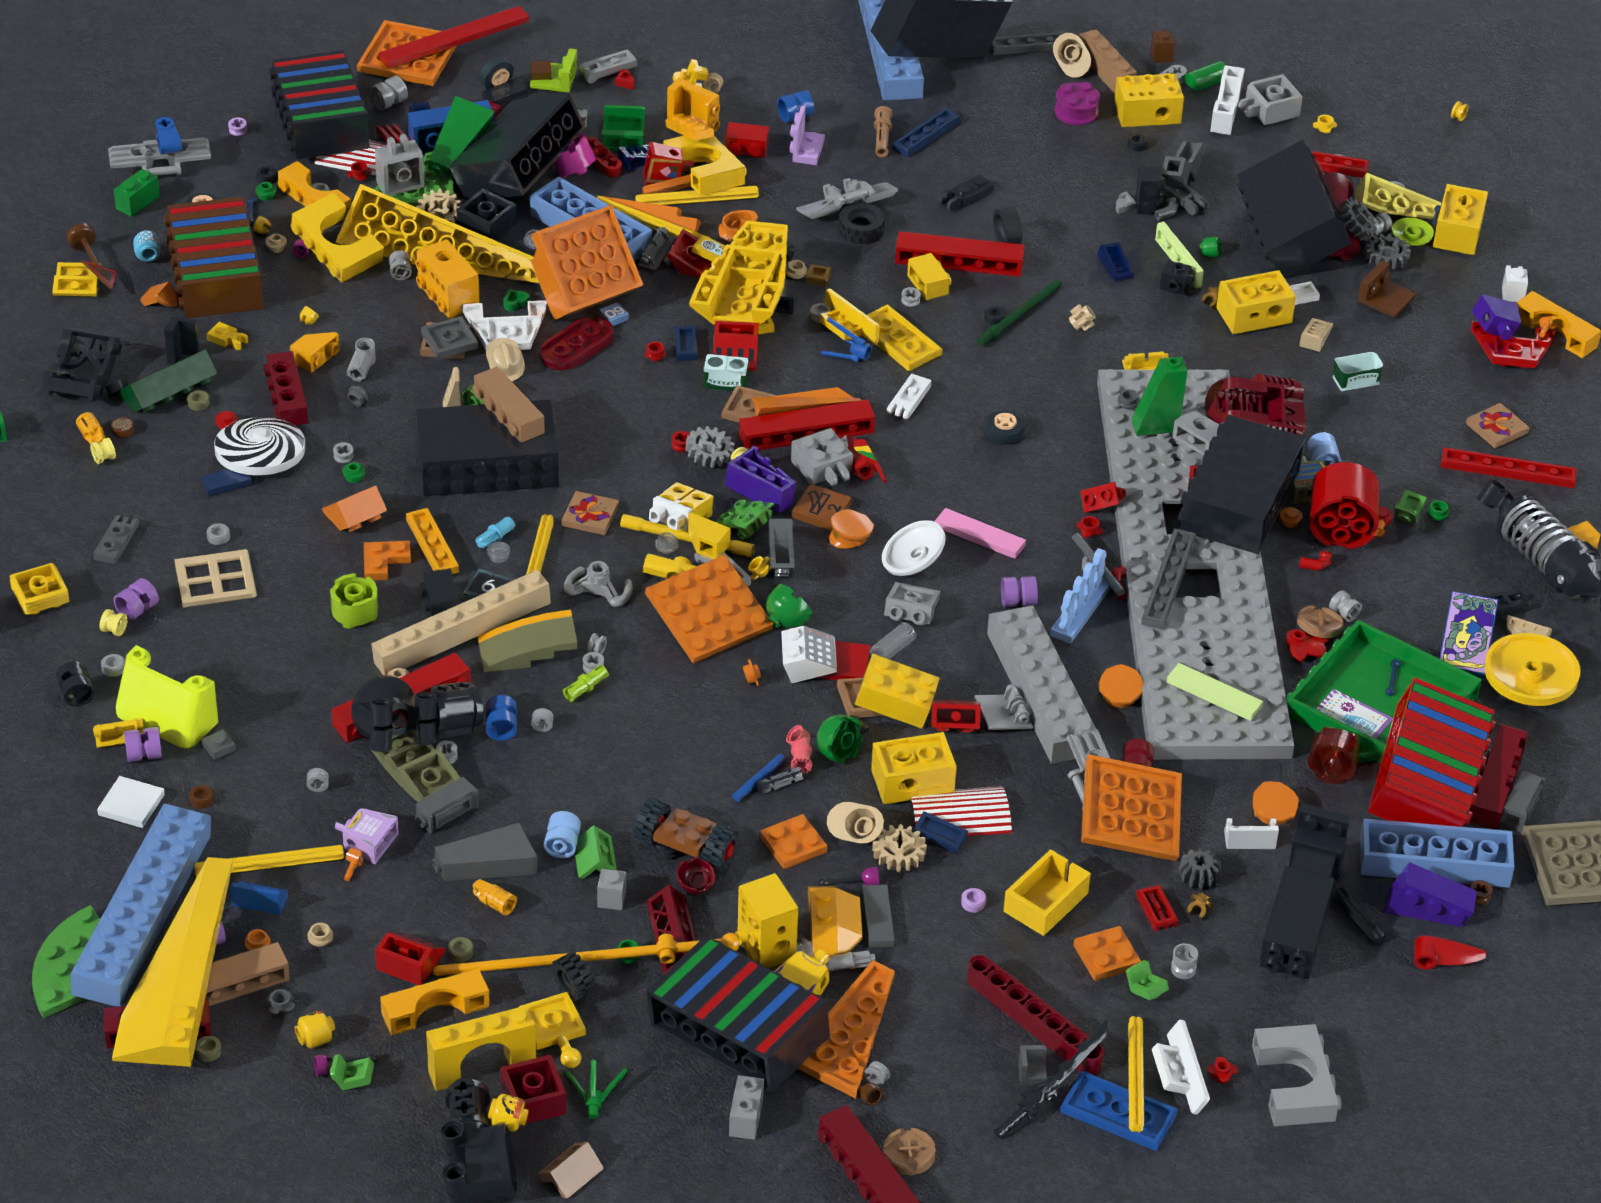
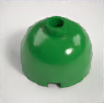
M779 584L774 588L767 598L766 608L770 616L768 620L772 621L773 626L776 628L780 626L784 629L800 627L810 619L812 611L801 597L797 599L793 596L792 593L794 591L784 584Z
M844 714L828 717L823 721L817 733L818 749L826 758L842 764L846 763L844 760L849 756L851 759L855 758L863 741V735L860 734L859 727L862 728L861 722L857 718Z

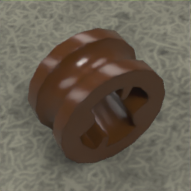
M1483 880L1472 882L1470 888L1478 891L1475 904H1487L1491 899L1492 886Z

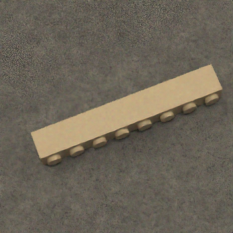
M536 570L371 644L374 664L383 675H387L389 671L395 668H408L551 604L549 583Z

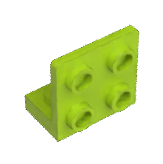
M569 48L567 56H563L562 64L551 63L552 80H531L530 88L570 92L577 71V49Z

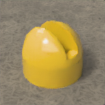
M259 216L255 221L253 231L259 234H266L269 232L267 228H271V223L267 218Z
M307 306L300 313V320L305 322L306 325L313 324L319 317L315 311Z

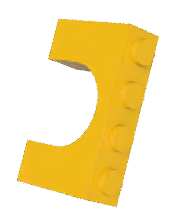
M680 136L663 141L664 145L680 148L684 160L693 161V163H710L691 168V187L700 196L745 184V176L747 174L745 165L715 136L697 141L686 136Z
M333 192L292 213L291 229L303 239L306 247L316 254L318 260L329 268L332 276L337 277L343 283L382 262L384 247L372 234L350 245H336L323 237V231L345 220L346 205Z
M528 1005L426 1031L428 1072L436 1091L447 1089L456 1080L460 1079V1066L463 1058L470 1051L484 1044H503L504 1054L509 1065L536 1058L535 1022Z

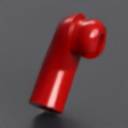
M1321 551L1317 559L1301 557L1299 568L1319 571L1331 564L1332 554L1328 551Z
M1125 566L1115 567L1112 570V574L1125 589L1122 584V578H1126L1127 570ZM1125 589V594L1122 596H1118L1116 593L1115 595L1119 600H1123L1127 597V591Z

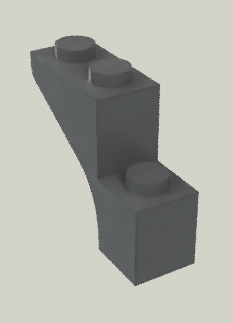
M1183 141L1175 157H1165L1161 175L1165 178L1166 186L1186 188L1188 181L1196 182L1205 148L1204 143Z
M769 519L770 573H775V577H788V574H793L794 571L793 519Z

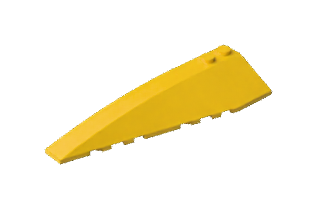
M360 184L336 240V243L340 245H350L372 234L384 247L383 256L390 257L395 251H405L410 256L411 264L416 265L417 250L447 239L479 275L539 283L530 261L533 259V256Z
M207 857L121 1015L112 1061L191 1067L233 859Z

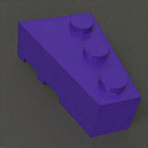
M753 446L728 463L725 486L752 499V501L773 503L774 505L769 509L780 514L792 505L796 482L780 468L775 469L770 464L771 460L768 457L763 458L758 453L759 449Z
M1409 862L1387 890L1384 913L1463 927L1474 913L1477 891Z

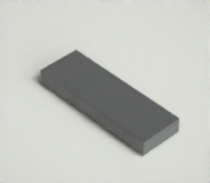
M862 885L869 948L894 947L888 886Z

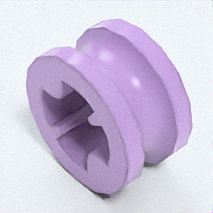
M237 117L229 121L230 134L241 136L247 133V122L245 119Z

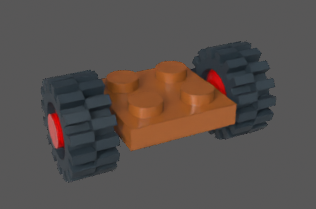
M649 797L644 802V806L640 808V814H637L638 819L634 823V826H636L633 829L635 839L653 846L661 843L694 857H698L703 852L702 859L708 861L714 870L719 872L727 870V867L731 864V859L733 860L735 857L734 853L738 849L739 831L696 816L686 810L676 808L670 813L672 811L670 804L653 797Z

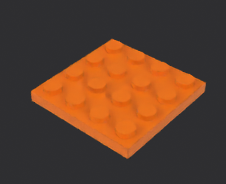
M384 20L358 62L357 71L386 78L399 76L406 82L434 86L457 46L387 68L379 59V52L442 31Z
M726 555L647 587L645 590L646 596L692 663L773 628V622L768 620V615Z
M1088 754L1085 759L1081 842L1176 861L1179 857L1182 773Z

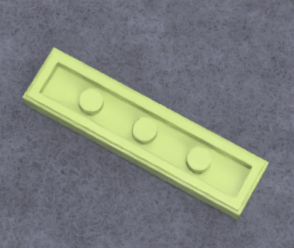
M1158 223L1155 240L1172 261L1192 266L1191 275H1194L1192 286L1195 289L1201 288L1203 269L1166 223Z
M1178 663L1167 676V683L1250 721L1263 704L1262 700L1181 663Z

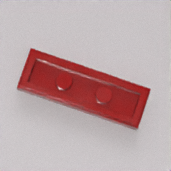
M1311 151L1323 172H1336L1363 178L1368 173L1369 160Z

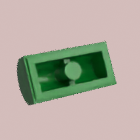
M1217 61L1186 73L1184 82L1196 92L1220 83L1225 64L1222 61Z

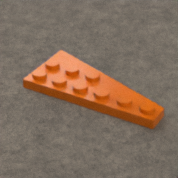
M872 960L829 1011L830 1037L797 1069L855 1099L857 1098L894 980V970Z

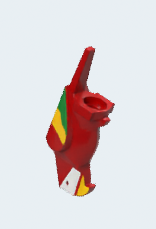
M848 435L842 437L841 441L853 454V475L865 481L874 476L875 471H878L883 482L887 483L883 470L866 440H858Z

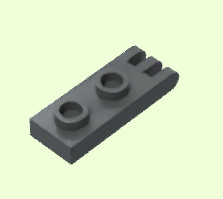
M116 515L93 552L94 560L116 564L138 528L139 519L133 518L131 521L130 517L125 516L122 520L121 515Z

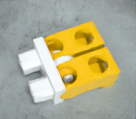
M676 482L653 499L649 520L655 523L659 521L666 523L673 530L682 529L688 531V514L690 512L706 519L712 516L714 496L699 490L694 491V488Z

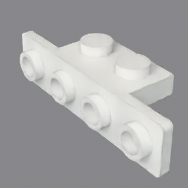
M1179 1020L1167 1034L1170 1046L1157 1043L1152 1048V1052L1164 1090L1186 1094L1191 1113L1197 1115L1208 1103L1210 1097L1184 1020Z

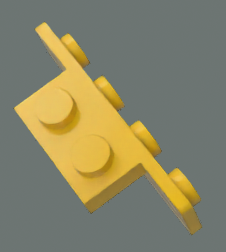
M827 289L825 304L830 306L832 311L820 314L819 322L843 340H851L852 338L827 321V318L838 322L856 336H863L872 344H877L880 325L835 291Z

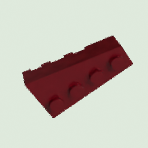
M1503 724L1499 725L1492 749H1488L1485 763L1487 764L1480 771V775H1482L1480 784L1474 791V793H1477V798L1469 810L1473 812L1470 820L1471 823L1498 830L1504 813L1503 808L1511 794L1521 766L1528 735L1527 731Z

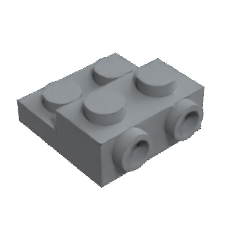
M895 582L886 598L884 615L898 621L903 619L910 620L917 625L930 624L934 617L935 607L940 599L941 591Z

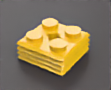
M54 563L9 576L11 588L25 615L37 614L41 610L51 607L57 608L69 602L68 589Z

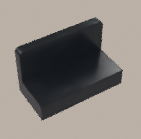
M171 316L164 329L167 363L175 364L182 354L193 356L199 353L200 350L197 321Z

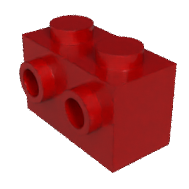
M728 123L725 146L732 154L766 157L769 144V126Z
M933 700L932 727H936L937 731H951V728H960L961 732H975V729H980L981 703L977 701Z

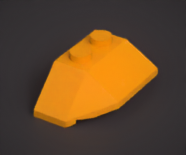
M808 886L812 956L818 949L825 951L829 956L847 954L862 939L860 898L834 886Z

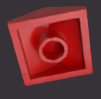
M685 229L681 230L667 257L680 274L700 278L702 273L709 269L712 261L692 252V248L699 238Z

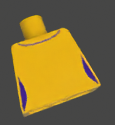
M818 949L812 957L799 951L774 972L780 973L784 978L795 984H800L806 990L821 996L830 980L828 968L825 966L830 957L821 949Z

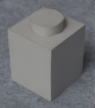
M601 869L597 886V908L622 910L626 896V872Z

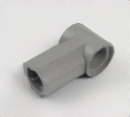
M360 338L355 343V352L347 369V376L351 377L353 381L360 382L362 379H365L370 366L376 361L375 343L372 339Z

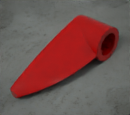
M1420 936L1415 940L1414 964L1420 969L1428 970L1436 965H1462L1486 958L1485 950L1463 943L1432 936Z

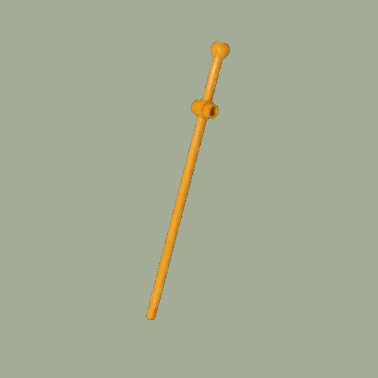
M727 933L721 939H714L722 942L734 951H737L739 948L738 936L735 933ZM662 934L659 936V941L656 945L576 952V955L579 954L581 960L585 962L658 955L660 962L669 964L675 961L677 953L688 952L699 941L676 943L673 935ZM568 953L438 965L433 968V974L436 976L461 974L478 968L482 972L552 965L553 961Z

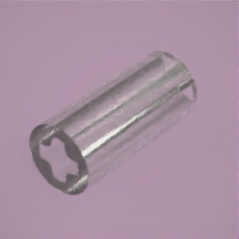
M901 623L870 648V655L875 654L891 659L916 639L915 630L908 623Z

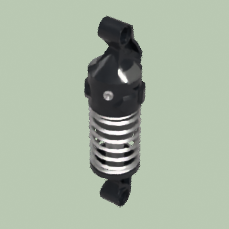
M1489 479L1477 499L1489 508H1499L1496 527L1498 533L1505 540L1511 542L1513 547L1518 548L1519 552L1525 555L1526 559L1532 561L1534 566L1539 567L1540 572L1544 573L1547 577L1548 584L1557 592L1565 593L1573 601H1583L1592 597L1599 598L1601 605V557L1599 551L1589 542H1583L1574 536L1573 532L1561 524L1550 512L1546 511L1545 507L1540 505L1532 496L1526 495L1515 498L1503 484L1494 479ZM1540 514H1543L1544 518L1539 519ZM1527 537L1528 542L1522 544L1523 539Z

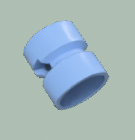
M1323 432L1310 437L1307 442V448L1311 461L1320 460L1325 466L1341 462L1333 435Z
M559 811L551 815L544 841V849L548 854L556 858H568L575 853L578 842L577 838L581 828L580 819L567 811Z

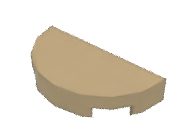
M1507 615L1506 629L1510 635L1517 633H1534L1547 637L1551 635V628Z

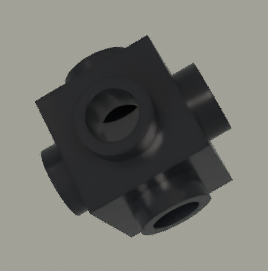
M1167 260L1161 272L1159 289L1184 295L1187 288H1191L1193 284L1192 266Z

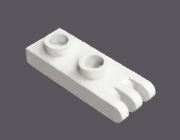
M911 374L889 404L887 413L892 414L896 409L895 416L900 417L903 413V418L908 420L930 389L931 380Z

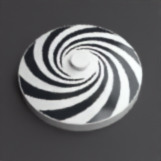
M269 417L247 418L229 424L217 434L214 442L215 456L224 467L234 472L246 475H270L293 467L303 458L305 438L299 428L287 421Z

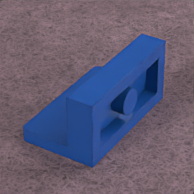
M239 881V883L233 882L230 886L232 906L280 915L288 898V891L284 889Z

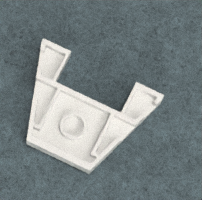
M546 300L528 301V316L484 318L482 303L463 304V313L485 350L487 345L497 338L512 339L519 345L521 350H530L547 311Z

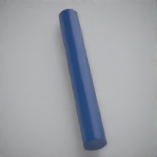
M778 754L732 794L733 799L736 802L743 799L757 786L759 780L767 778L786 761L784 755Z

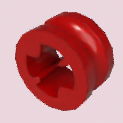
M686 431L675 432L671 437L672 449L676 452H686V440L690 434Z

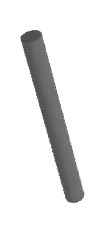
M1075 533L1072 536L1073 541L1089 561L1093 563L1095 552L1080 533ZM1104 565L1105 572L1103 578L1118 596L1124 595L1125 589Z

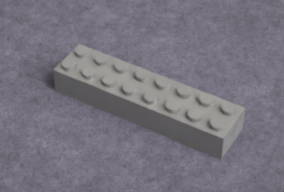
M1034 606L989 614L987 635L1011 683L1020 690L1019 695L1024 699L1026 710L1030 713V721L1051 764L1075 759L1066 738L1067 735L1096 730Z

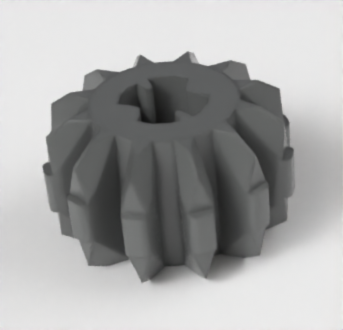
M1200 848L1197 852L1189 850L1181 858L1179 876L1182 877L1183 883L1190 884V888L1198 886L1200 890L1203 886L1211 888L1219 880L1222 868L1221 862L1218 861L1217 855L1210 854V850L1202 852Z

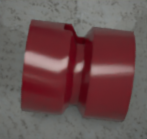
M1132 739L1124 745L1122 761L1153 767L1155 749L1150 742L1144 739Z

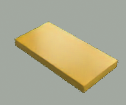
M888 304L867 314L868 317L880 325L879 339L876 345L906 370L910 371L942 355V348Z

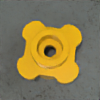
M1324 114L1318 117L1317 122L1313 123V127L1320 132L1330 133L1332 128L1337 127V123L1334 122L1332 116Z
M759 556L750 562L748 570L752 573V580H756L758 577L762 578L769 572L770 567L768 563L770 559L768 557L763 559Z

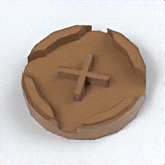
M1313 605L1302 608L1297 619V623L1302 630L1320 638L1337 637L1342 633L1344 626L1343 619L1338 613L1326 607H1322V610L1316 609V606Z
M902 1128L888 1135L884 1141L883 1154L898 1173L916 1175L925 1172L932 1166L935 1161L936 1149L934 1140L926 1132L916 1128H911V1130H904Z

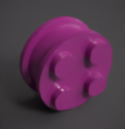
M1089 82L1062 84L1058 88L1054 112L1059 120L1071 125H1086L1097 119L1099 115L1097 105L1100 102V93Z

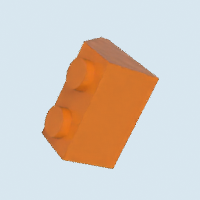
M373 486L322 508V511L340 531L348 528L349 532L362 527L360 522L368 520L371 523L382 518L380 514L387 511L377 486Z

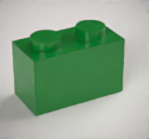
M141 169L114 188L116 209L132 217L159 198L158 176Z

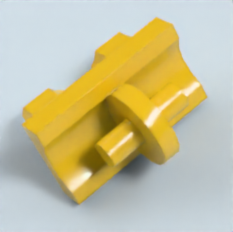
M691 59L688 69L675 72L673 80L676 81L680 78L702 87V84L696 83V81H706L709 75L708 69L698 66L697 60Z

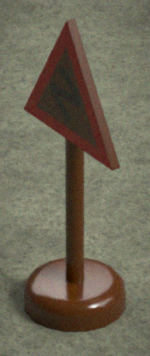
M88 223L76 224L66 235L68 244L75 250L86 249L93 263L85 260L82 263L109 289H112L117 271L100 266L90 248L96 239V232L93 226Z

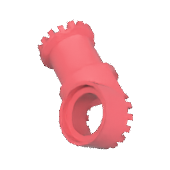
M797 725L788 732L786 741L791 745V754L793 755L791 768L800 767L803 774H805V772L809 773L812 769V761L810 760L812 755L811 735L801 725Z

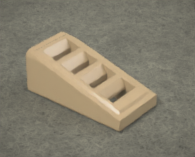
M1312 318L1301 335L1300 347L1320 352L1333 327V323Z
M458 367L453 368L444 395L443 407L461 406V381Z

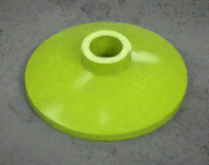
M1402 218L1397 220L1392 226L1394 237L1399 236V240L1405 239V244L1413 246L1424 245L1430 242L1434 235L1431 225L1417 218Z

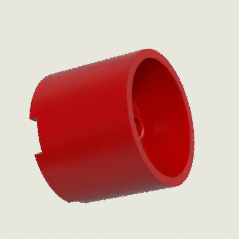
M1339 462L1322 468L1314 476L1311 484L1310 529L1318 541L1326 546L1332 544L1346 546V549H1354L1367 544L1375 537V532L1379 525L1380 485L1377 477L1371 470L1360 464Z

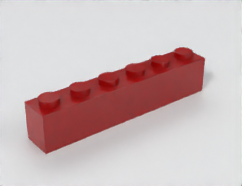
M899 231L895 264L908 265V259L932 253L936 260L940 261L943 269L1021 277L1025 245Z
M869 400L739 419V437L743 447L747 450L753 446H756L759 450L792 446V441L829 428L839 438L845 435L852 437L872 434L875 428V415Z
M456 653L400 677L411 687L414 694L431 692V688L437 685L457 682L471 683L470 668ZM354 699L332 709L333 727L347 743L363 736L355 728L351 717V707Z

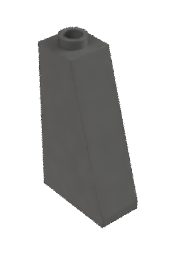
M520 823L435 847V858L432 859L435 872H440L444 881L537 874V856Z

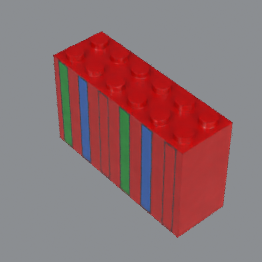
M1414 677L1397 703L1368 813L1387 821L1457 827L1467 826L1473 812L1469 811L1470 807L1474 805L1477 798V793H1474V791L1479 786L1482 778L1479 771L1482 770L1486 762V757L1483 755L1488 750L1491 742L1488 735L1492 733L1495 726V721L1492 720L1495 710Z

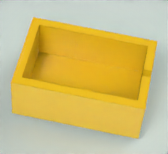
M872 654L855 705L922 729L930 711L940 678Z
M1050 849L1005 891L1003 912L1045 936L1088 894L1091 873L1072 862L1069 866L1067 882L1068 859Z

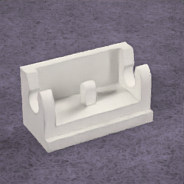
M1227 818L1224 829L1226 848L1276 849L1279 832L1278 826H1276V819L1270 820V826H1232V818Z

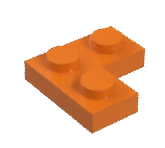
M410 541L364 542L365 579L368 576L372 580H388V564L411 563Z

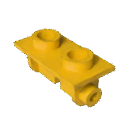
M1163 351L1148 353V358H1145L1144 353H1130L1128 356H1124L1122 364L1124 370H1152L1156 368L1160 358L1169 357L1168 353Z
M143 718L94 726L93 732L97 748L125 744L124 731L138 729L140 733L143 732Z

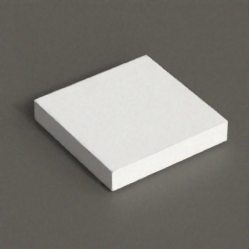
M119 776L98 807V815L143 828L165 795L164 788Z

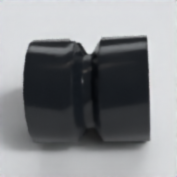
M78 661L67 662L58 669L56 673L57 681L64 701L68 705L79 707L93 699L95 694L87 668L83 663Z

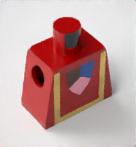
M650 142L643 171L645 186L678 178L681 176V172L691 173V168L694 166L693 161L684 160L682 150L678 147Z

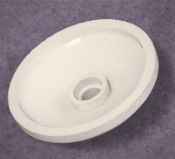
M928 520L914 522L903 527L890 538L882 553L884 567L891 574L898 576L913 575L923 571L934 563L941 554L945 545V533L938 523Z

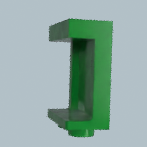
M604 106L602 144L609 151L643 152L645 107Z

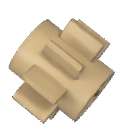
M1079 304L1070 310L1072 316L1069 317V320L1076 330L1079 331L1083 328L1084 331H1087L1095 325L1092 320L1096 316L1089 306L1085 305L1082 307Z

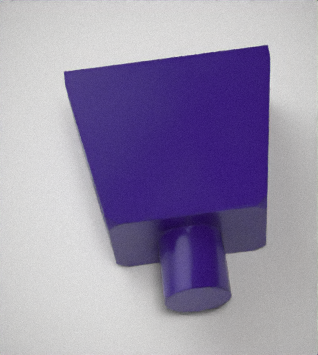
M1481 294L1472 309L1473 314L1484 331L1500 335L1503 340L1510 339L1521 323L1518 305L1514 302Z

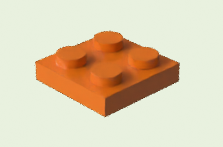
M804 814L760 830L761 840L783 869L827 853L826 843Z
M1121 926L1074 939L1073 946L1094 981L1126 973L1128 968L1141 962Z

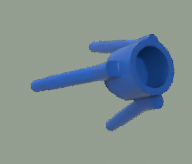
M827 318L828 322L852 338L851 340H844L851 344L850 352L852 355L831 351H821V354L850 359L858 362L859 359L866 361L872 351V345L866 343V340L859 338L838 322Z

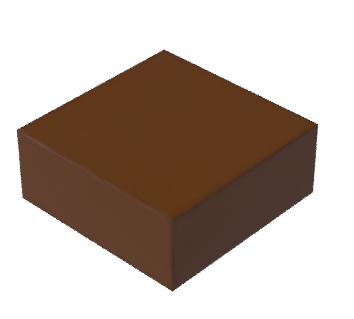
M551 61L530 62L531 80H552Z

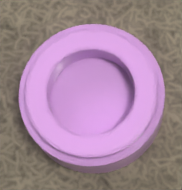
M967 889L962 894L961 905L966 911L980 912L986 907L987 896L980 889Z

